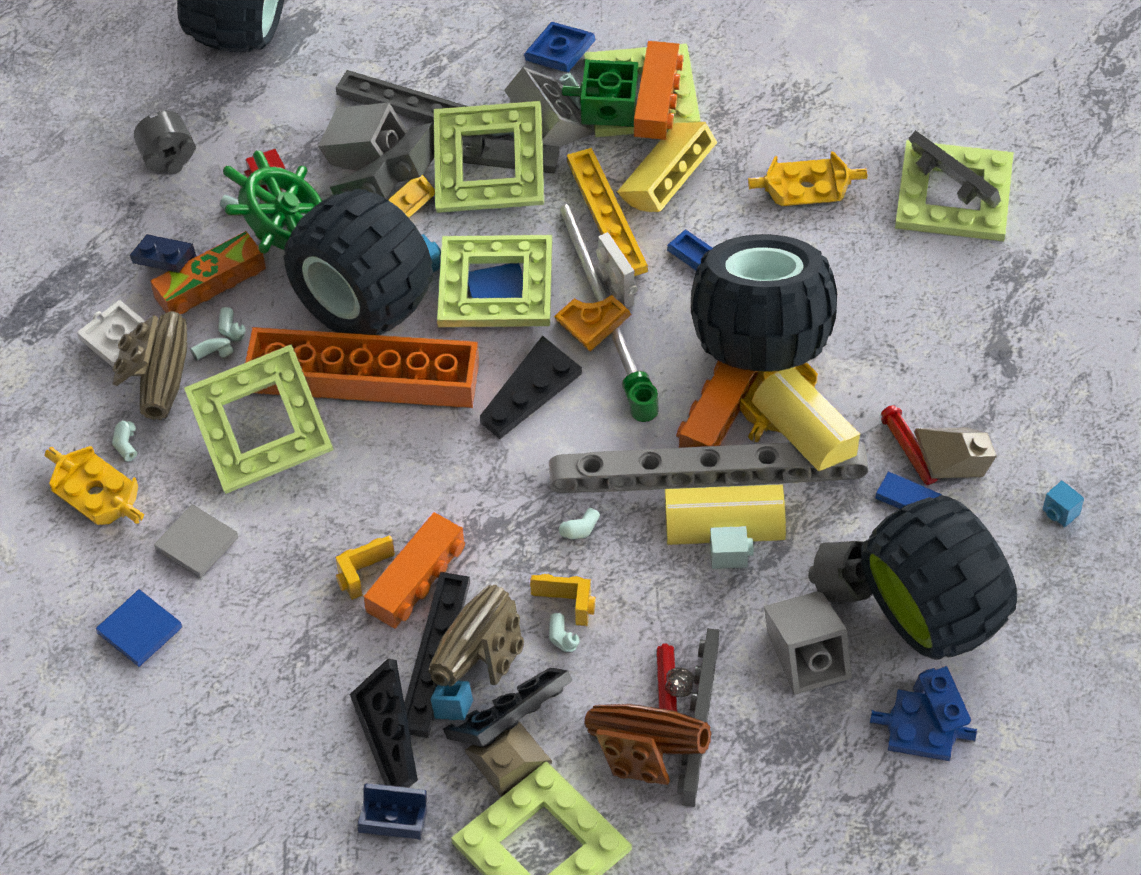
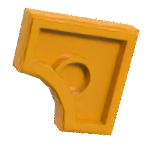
M610 295L606 299L595 303H584L574 298L554 318L591 352L628 319L631 313L613 295Z

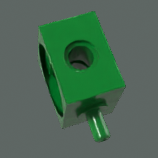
M585 59L583 81H581L580 86H562L563 96L580 97L581 124L634 127L638 96V62Z

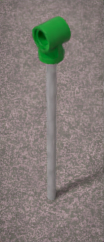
M563 205L560 208V212L595 298L597 302L602 301L607 296L571 208L569 205ZM617 327L610 335L627 374L622 381V387L630 405L631 415L637 421L649 422L659 412L657 389L652 385L646 372L637 371L621 330Z

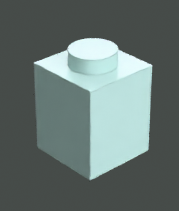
M746 526L710 528L712 569L747 568L748 556H753L754 548L753 538H747Z

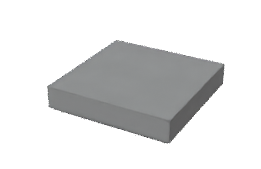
M191 504L156 541L154 547L156 551L201 579L238 539V533Z

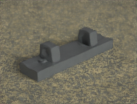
M915 130L909 137L912 149L921 155L920 159L916 162L918 170L927 175L936 166L962 185L957 192L960 201L968 205L977 196L992 208H995L1001 202L997 188Z
M484 134L473 135V137L462 136L463 163L515 169L514 141L485 138ZM543 145V172L555 174L560 154L559 146Z

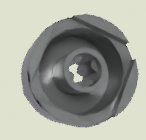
M173 111L157 112L158 115L152 118L148 115L137 124L134 130L135 143L146 167L156 172H168L170 174L180 172L183 165L189 161L196 149V145L185 122L178 113Z
M863 541L824 542L820 544L814 559V565L810 567L808 576L810 582L815 584L817 591L823 593L829 602H855L866 600L872 596L861 564Z

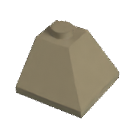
M968 427L916 428L914 431L931 478L984 477L997 457L987 432Z
M520 722L514 728L500 733L496 736V740L488 746L471 745L465 749V753L501 797L544 762L547 761L549 764H552L549 756Z

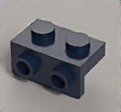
M146 234L130 254L133 264L179 273L189 260L197 257L193 243Z
M365 783L363 788V804L357 824L358 833L421 840L427 815V791L424 789Z

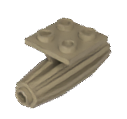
M174 311L160 315L159 319L153 315L144 323H139L136 329L129 334H124L118 343L120 351L118 359L113 366V372L115 373L112 384L118 386L130 376H141L140 413L146 418H151V420H162V418L165 419L179 391L187 353V322L181 314Z
M491 584L485 587L464 606L440 640L428 670L432 680L437 685L453 686L479 659L487 664L491 685L496 686L502 676L507 674L511 663L523 650L524 638L521 636L520 616L517 614L515 600H511L509 593L504 588L497 585L491 586Z

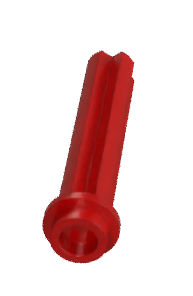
M895 405L886 407L881 412V422L889 427L924 484L930 485L937 482L938 478H931L918 441L901 416L902 410L896 408Z
M663 643L656 649L659 708L678 712L675 650L668 643Z

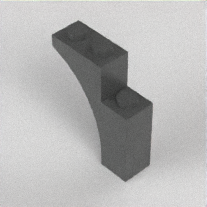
M433 122L410 128L404 137L381 157L360 170L333 181L329 186L333 195L342 194L346 191L352 192L354 189H364L386 199L398 182L421 177L434 159Z

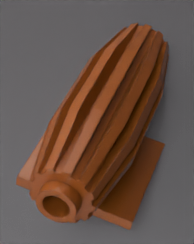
M635 704L594 705L586 713L584 719L588 733L597 737L613 776L622 779L630 778L651 784L668 785L670 778L663 763V754H704L711 742V727L707 722L673 710Z

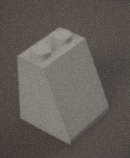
M390 103L336 108L318 147L330 165L358 171L389 151L408 131Z
M816 591L764 606L767 632L794 695L852 678L847 629L823 593Z

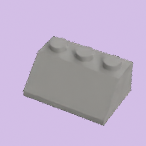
M522 67L504 89L510 98L509 103L540 101L543 145L562 147L591 135L594 131L590 125L581 124V112L569 96L562 95V86L555 78Z

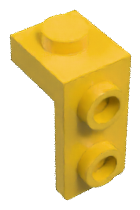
M391 536L376 538L369 542V544L356 549L346 550L341 555L335 557L338 574H336L338 585L341 591L347 590L351 600L363 596L361 581L356 571L395 555Z
M550 574L531 575L530 587L532 596L576 599L575 623L576 625L588 626L589 614H595L596 597L591 596V579H583L578 576L570 578L554 577Z

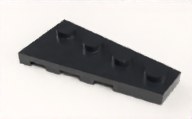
M542 335L482 412L480 423L497 438L501 439L582 374V367Z
M388 658L350 693V697L384 785L410 788L418 781L397 660Z
M551 667L518 685V693H509L492 700L494 706L481 712L474 710L466 715L467 722L458 727L450 724L443 728L446 738L480 747L492 744L496 740V736L505 730L514 728L519 723L518 720L540 709L544 701L561 694L564 690L563 688L573 681L568 670Z

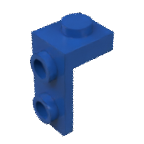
M948 667L931 668L921 672L913 686L914 692L926 695L941 731L946 733L970 724L971 717Z

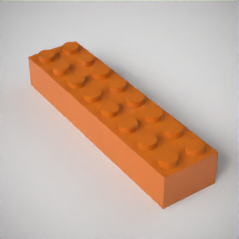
M252 327L245 363L292 344L313 397L473 408L479 368L478 342ZM276 384L255 392L258 394L280 395Z

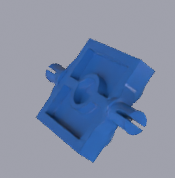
M898 689L896 702L891 713L874 710L871 713L870 723L888 726L890 735L888 751L950 762L952 746L957 738L974 742L976 740L977 728L960 727L943 733L926 695L922 693Z

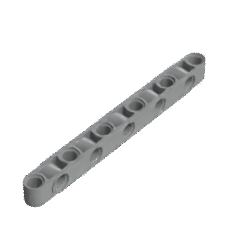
M859 441L857 456L821 471H818L791 442L561 454L549 460L550 488L557 493H597L857 479L864 477L869 471L866 447L861 441Z

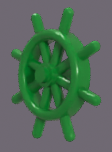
M256 150L253 153V158L258 169L248 178L231 166H226L223 169V174L241 186L238 194L239 204L227 205L225 213L227 215H243L247 224L254 231L255 236L261 240L258 247L260 253L266 254L272 245L284 250L291 232L303 217L302 214H307L322 199L315 189L304 180L308 171L305 166H299L295 173L283 168L270 167L263 152ZM260 185H266L269 192L260 187ZM256 197L266 204H258Z

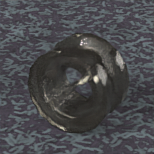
M674 668L668 671L666 674L667 682L665 683L667 693L675 697L690 695L693 691L694 682L692 672L684 668Z

